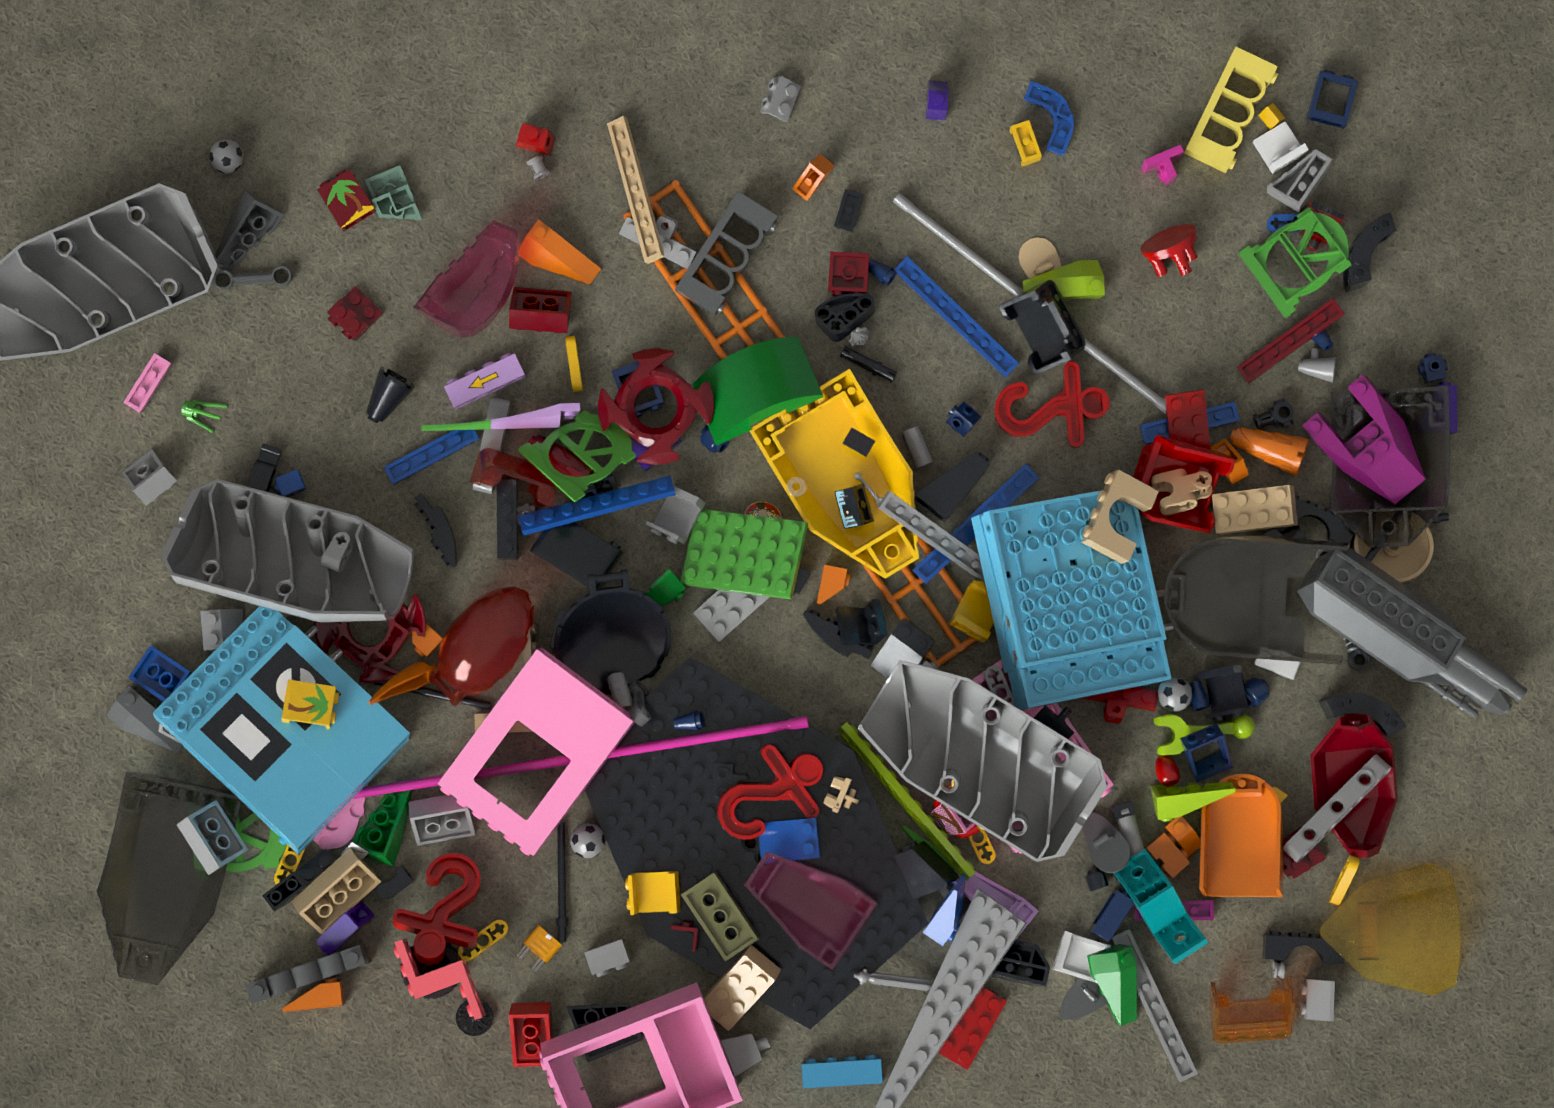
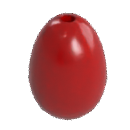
M1167 755L1158 756L1155 762V772L1159 782L1166 787L1177 784L1180 779V771L1177 764Z

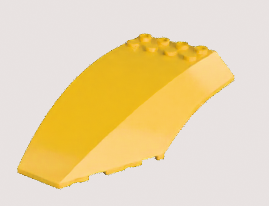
M848 369L819 386L824 397L790 413L785 409L765 418L751 427L750 433L804 522L808 523L810 531L886 579L919 559L917 535L877 508L876 499L866 488L874 522L844 529L835 491L862 484L854 477L855 473L860 472L862 478L878 497L883 498L886 492L890 491L915 509L913 470L885 429L853 373ZM851 427L875 440L867 457L842 444Z

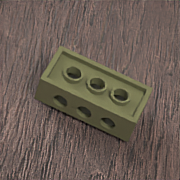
M716 871L681 894L724 961H727L760 938ZM705 895H712L714 897V904H707L705 902ZM717 911H722L725 914L726 918L724 921H719L716 918ZM734 928L737 933L736 937H729L727 929Z

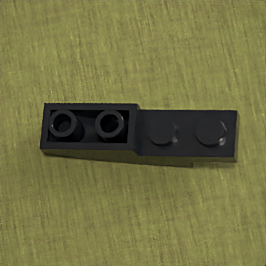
M420 493L415 497L417 501L415 506L420 513L425 512L428 517L425 521L430 528L436 529L430 534L433 538L430 542L436 550L440 548L444 554L441 558L447 566L451 564L454 568L457 566V550L448 519L439 505L432 509Z
M811 609L809 612L804 611L803 616L808 625L830 648L847 658L851 651L867 659L870 658L872 651L869 650V645L842 643L841 636L837 635L839 632L837 621L830 618L824 620L819 617L820 613Z
M325 849L299 870L292 872L263 894L262 897L274 912L290 903L331 866L335 859Z

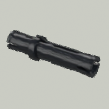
M846 345L840 354L841 358L891 383L896 377L897 371L882 365L880 361L876 362L848 348Z

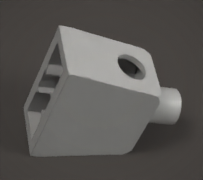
M753 1033L721 1040L734 1076L739 1075L761 1061L763 1058L760 1051L770 1048L766 1036L755 1040Z

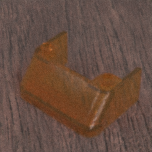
M1286 977L1285 989L1274 990L1269 994L1268 1000L1230 1003L1227 995L1217 993L1215 982H1211L1209 998L1213 1040L1216 1043L1279 1040L1291 1036L1295 999L1290 977Z

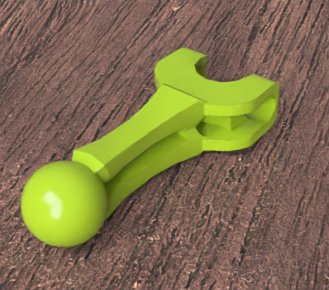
M1174 714L1155 716L1153 718L1155 725L1167 726L1171 728L1173 733L1172 739L1168 743L1157 747V754H1180L1184 751L1180 738L1210 725L1186 724L1182 718ZM1243 714L1241 717L1232 718L1231 721L1217 724L1223 734H1233L1239 739L1250 737L1255 730L1253 719L1246 714Z

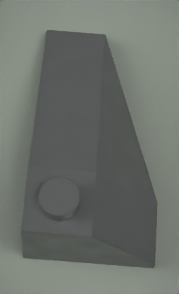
M245 190L234 208L215 254L218 267L227 271L233 269L246 257V251L253 245L257 247L260 244L259 240L266 233L270 235L274 232L284 214L260 197Z
M129 685L106 715L120 729L175 753H179L184 747L181 743L158 732L160 723L153 715L157 707L134 686Z

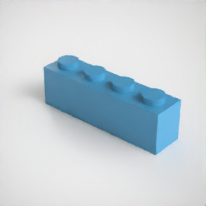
M865 1055V1059H857V1056H846L845 1060L837 1061V1057L825 1058V1062H817V1058L805 1059V1063H801L803 1088L883 1083L881 1058H877V1055Z

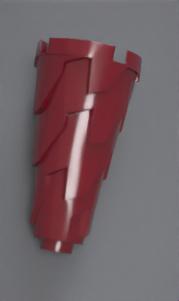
M533 435L528 442L531 445L536 442L542 444L546 437ZM553 443L551 446L549 460L558 472L572 477H583L595 473L566 447L559 446L556 443Z

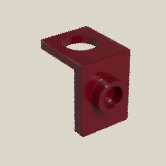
M680 921V924H672L671 929L694 932L692 952H696L699 927L692 926V922Z

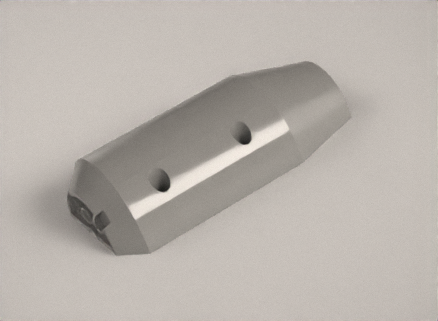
M158 183L22 242L1 259L0 361L71 352L207 293L216 273L218 261L214 255L215 252L196 210H194L189 197L183 192ZM141 210L142 218L135 221V212ZM67 241L70 248L67 252H63L62 246ZM173 283L175 285L174 291L167 293L169 284ZM100 314L102 322L96 325V317Z
M220 479L191 491L179 516L178 525L174 526L161 552L172 578L178 584L316 622L392 620L400 610L406 597L414 562V551L412 548L358 516ZM338 532L347 533L350 536V542L353 544V552L342 572H337L321 565L323 553L327 550L334 535Z
M904 660L898 661L858 726L862 734L906 782L1036 862L1065 856L1107 788L1101 759L969 678ZM994 710L997 713V717L995 719L988 718L986 712ZM1058 752H1062L1066 755V759L1063 761L1056 760L1055 755ZM951 778L954 780L955 785L948 788L944 785V780ZM1015 821H1021L1024 827L1016 830L1012 824Z

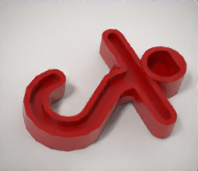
M1070 361L1063 368L1064 389L1027 420L1015 419L1010 411L1011 404L1016 400L1025 398L1028 393V386L1023 382L1010 384L1000 392L995 401L994 415L996 423L1005 433L1012 437L1020 438L1032 436L1056 416H1064L1067 424L1068 444L1072 448H1079L1084 442L1083 417L1089 420L1100 419L1107 412L1110 400L1107 393L1098 387L1087 388L1081 393L1079 365L1076 362Z
M772 744L763 745L761 755L774 772L775 779L770 783H737L729 787L721 795L717 805V817L723 829L731 836L739 839H753L765 832V824L758 818L747 822L736 819L734 815L735 807L743 800H794L807 818L817 817L819 808L804 788V786L816 784L822 777L823 766L816 756L810 753H800L791 760L789 767L776 747Z
M448 853L441 855L431 862L426 871V882L430 886H438L448 874H457L464 880L461 887L437 902L425 914L405 909H398L393 914V925L395 928L417 934L414 939V955L424 965L439 963L445 955L446 943L470 949L474 948L478 943V932L475 929L449 922L453 915L475 900L480 889L481 875L478 866L470 858L462 854Z

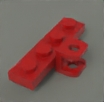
M1134 687L1081 699L1106 703L1104 720L1120 724L1125 716L1127 707L1155 711L1158 691Z

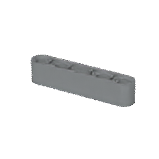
M491 397L486 420L509 417L511 401ZM484 429L473 482V491L493 494L506 429Z

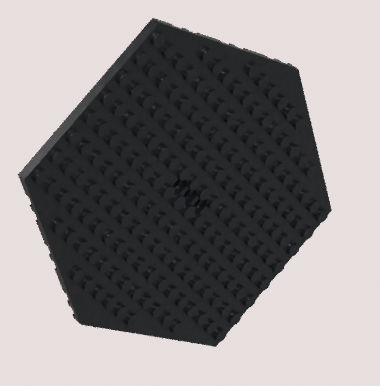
M690 657L644 698L645 709L650 713L651 719L642 727L634 723L617 747L783 721L796 717ZM695 710L702 712L704 727L699 730L675 729L674 718ZM810 725L809 728L777 731L608 758L585 789L624 883L631 873L679 872L681 911L669 914V911L638 913L646 934L721 978L748 947L727 961H724L681 896L682 893L716 871L760 936L751 945L781 969L776 980L758 1000L808 1029H812L861 985L859 984L860 981L854 977V974L863 971V969H867L868 974L875 972L928 925L918 898L913 900L894 856L898 854L854 751ZM772 744L776 747L789 767L791 760L800 753H810L816 756L823 766L822 777L816 784L804 786V788L819 808L817 824L821 857L761 862L759 859V836L755 838V847L751 848L746 845V839L733 837L723 829L717 817L718 803L710 802L713 762L733 764V774H746L747 780H740L738 783H770L775 779V774L761 755L763 745ZM835 776L844 779L848 777L852 781L846 794L849 795L851 788L857 790L854 798L858 799L859 802L858 804L852 802L848 809L844 807L846 799H844L839 812H833L832 808L824 804L827 793L836 797L840 793L839 789L831 786ZM743 800L736 805L734 810L736 819L742 822H747L754 818H758L763 822L807 818L794 800ZM710 894L705 895V902L707 904H714V897ZM722 911L716 912V918L719 921H724L726 918L725 914ZM680 921L692 922V926L699 927L696 952H692L694 932L671 929L672 924H680ZM728 928L727 935L731 938L736 937V930Z

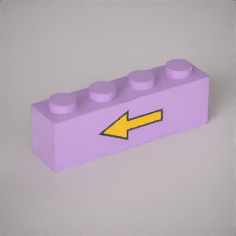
M507 353L500 357V361L495 363L490 361L482 365L483 368L475 371V369L468 371L464 374L465 377L459 380L458 378L449 380L447 382L448 385L444 386L454 409L457 410L525 378L526 376L516 355Z

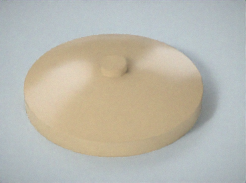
M1383 508L1368 515L1356 531L1354 551L1365 558L1399 508ZM1407 510L1371 563L1402 584L1419 577L1428 567L1434 549L1433 537L1427 524L1415 513Z

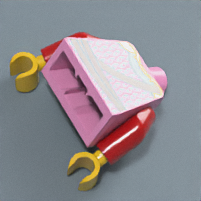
M954 780L952 781V785H951V786L948 785V786H946V787H948V788L953 787V786L955 785ZM935 800V809L931 812V815L935 821V826L940 827L946 835H955L964 839L980 832V829H982Z

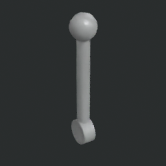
M860 472L855 473V479L859 480L862 484L864 483L865 488L876 499V504L878 505L882 498L878 497L865 482Z

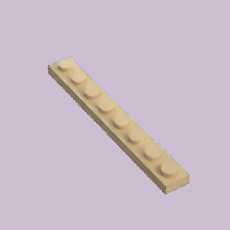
M622 116L607 123L644 262L650 264L665 257L628 119Z

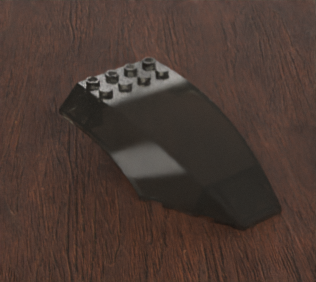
M126 772L110 847L99 886L96 890L97 896L100 899L101 911L105 918V926L108 938L111 941L113 957L117 964L119 977L158 985L213 917L228 863L208 875L177 824L189 815L217 800L236 830L241 800L232 792L153 774Z

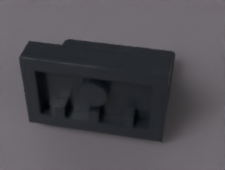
M873 599L864 608L837 607L835 609L843 644L877 645L887 636L880 599Z

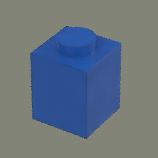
M298 470L275 478L277 484H274L278 495L282 494L284 497H289L307 490Z

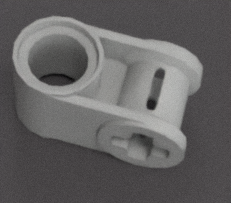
M338 532L334 535L327 550L323 553L321 559L322 566L337 572L343 571L347 560L353 552V544L350 542V536L347 533Z

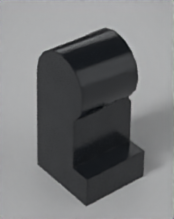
M403 865L395 870L398 874L389 882L381 883L377 887V895L381 899H391L414 882Z

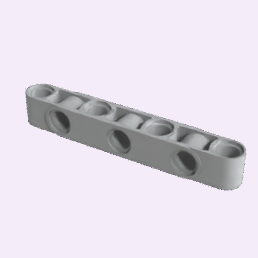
M1374 755L1282 849L1298 863L1388 774L1392 767L1379 755ZM1366 777L1370 780V783L1364 785L1360 783L1359 779ZM1336 804L1340 805L1342 807V811L1335 812L1333 811L1332 806ZM1312 832L1315 837L1308 840L1304 837V834Z

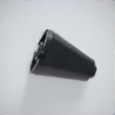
M381 367L367 407L368 419L375 423L383 422L413 391L414 384L411 383L409 386L406 384V378L390 369H387L385 372L384 367Z

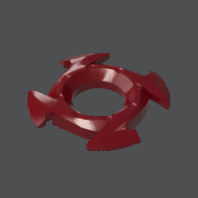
M653 348L632 353L633 359L639 361V366L620 387L614 401L604 388L600 389L598 416L602 430H608L612 423H616L638 443L649 447L647 451L637 458L639 463L658 465L680 460L678 453L672 451V447L692 426L696 419L697 411L708 425L712 423L714 398L710 383H702L701 388L695 390L674 370L661 365L675 354L673 350ZM654 385L670 389L674 393L678 404L674 419L668 425L661 428H650L643 425L635 412V403L638 395L647 387Z
M414 594L409 608L403 603L396 616L392 620H388L389 629L387 636L376 646H365L357 642L350 632L349 622L314 621V626L318 628V631L315 633L316 642L319 648L327 654L334 641L333 644L337 649H340L346 657L364 668V673L360 674L359 682L377 683L387 681L400 671L386 663L398 654L411 633L416 631L418 636L426 637L424 608L419 596Z

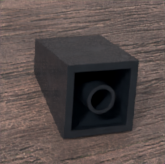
M916 840L906 844V846L899 848L900 852L894 855L913 900L947 887L960 878L958 873L925 841L917 843Z

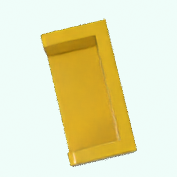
M1027 120L1012 125L1009 131L1010 134H1013L1022 160V167L1040 161L1042 155L1030 121Z

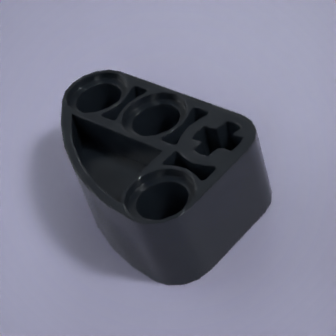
M859 293L831 298L815 309L816 324L832 341H841L874 314V299L871 295ZM864 304H869V305H870V307H868V308H863V307H861V306L864 305ZM823 314L828 315L827 318H820ZM849 316H854V317H856V318L853 319V320H848V319H847V317H849Z

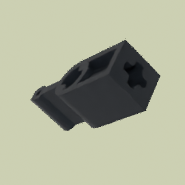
M262 444L247 487L269 492L282 449Z

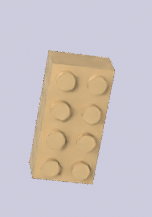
M1292 485L1212 494L1217 534L1298 525L1295 492Z
M349 848L299 893L291 903L297 912L323 935L345 912L353 908L372 891L381 880L373 869Z
M750 945L703 997L710 1016L729 1031L772 985L781 969Z

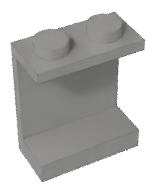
M674 486L676 495L667 497L654 523L647 521L646 525L651 528V533L659 537L663 534L667 536L666 540L677 544V542L685 544L706 503L700 498Z

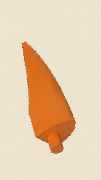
M421 661L409 665L388 680L370 699L369 704L371 705L399 694L417 690L430 683L431 674L437 670L434 664L428 665Z

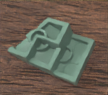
M401 164L365 179L379 218L422 220L421 213Z

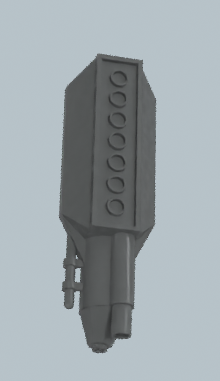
M1336 548L1315 559L1297 590L1312 616L1407 681L1424 683L1440 694L1443 700L1450 701L1457 706L1456 708L1459 711H1464L1472 717H1477L1479 713L1468 705L1469 702L1478 709L1502 715L1503 713L1507 714L1512 707L1510 696L1520 701L1527 692V688L1511 678L1509 673L1465 644L1464 640L1466 637L1457 631L1447 614L1353 549ZM1454 691L1456 694H1458L1459 696H1461L1463 699L1461 700L1460 698H1458L1457 696H1455L1454 694H1452V692Z

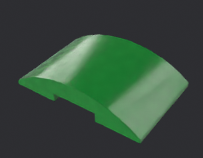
M798 336L771 339L741 349L710 367L692 384V387L696 390L701 388L702 383H710L714 398V413L712 423L708 427L716 446L752 430L750 425L785 409L790 413L824 397Z

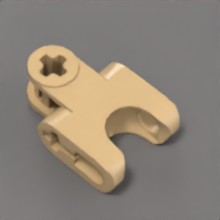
M1176 469L1154 475L1151 479L1152 488L1159 492L1166 491L1171 493L1170 496L1160 501L1159 508L1163 515L1191 510L1196 507V500L1207 498L1212 494V476L1204 471L1187 475L1186 470Z

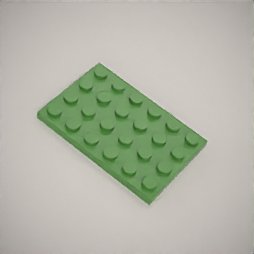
M702 509L692 528L680 582L686 586L792 600L808 523Z

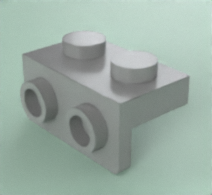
M783 76L773 77L768 84L766 97L761 102L760 112L788 122L801 86Z

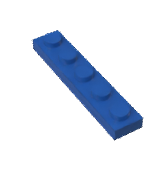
M1235 402L1206 409L1208 429L1240 421ZM1167 419L1140 425L1144 445L1153 443L1157 435L1169 438Z
M453 430L388 464L384 469L392 484L395 485L480 439L475 430Z

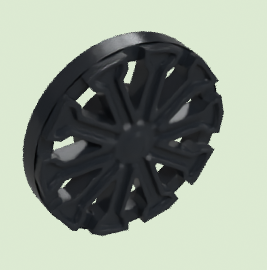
M468 1000L459 1006L456 1013V1023L464 1034L479 1036L487 1032L491 1027L493 1012L485 1001L481 1000L482 1006L486 1007L484 1010L485 1014L489 1013L490 1016L476 1020L474 1016H469L466 1007ZM461 1009H463L467 1014H461ZM459 1018H467V1020L460 1022ZM482 1021H488L489 1023L486 1026ZM469 1023L467 1029L465 1030L463 1026ZM478 1024L483 1028V1031H479ZM474 1025L475 1032L471 1033L470 1030Z

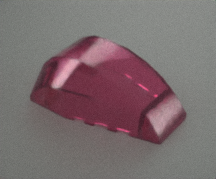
M495 220L476 237L477 241L471 247L467 246L463 250L464 254L457 261L454 259L449 264L450 268L444 274L441 272L434 279L413 307L438 327L460 338L474 336L486 329L507 302L515 283L520 251L518 232Z
M770 852L765 853L745 883L748 890L782 926L783 930L789 934L797 946L831 970L837 966L849 951L877 905L874 899L846 879Z

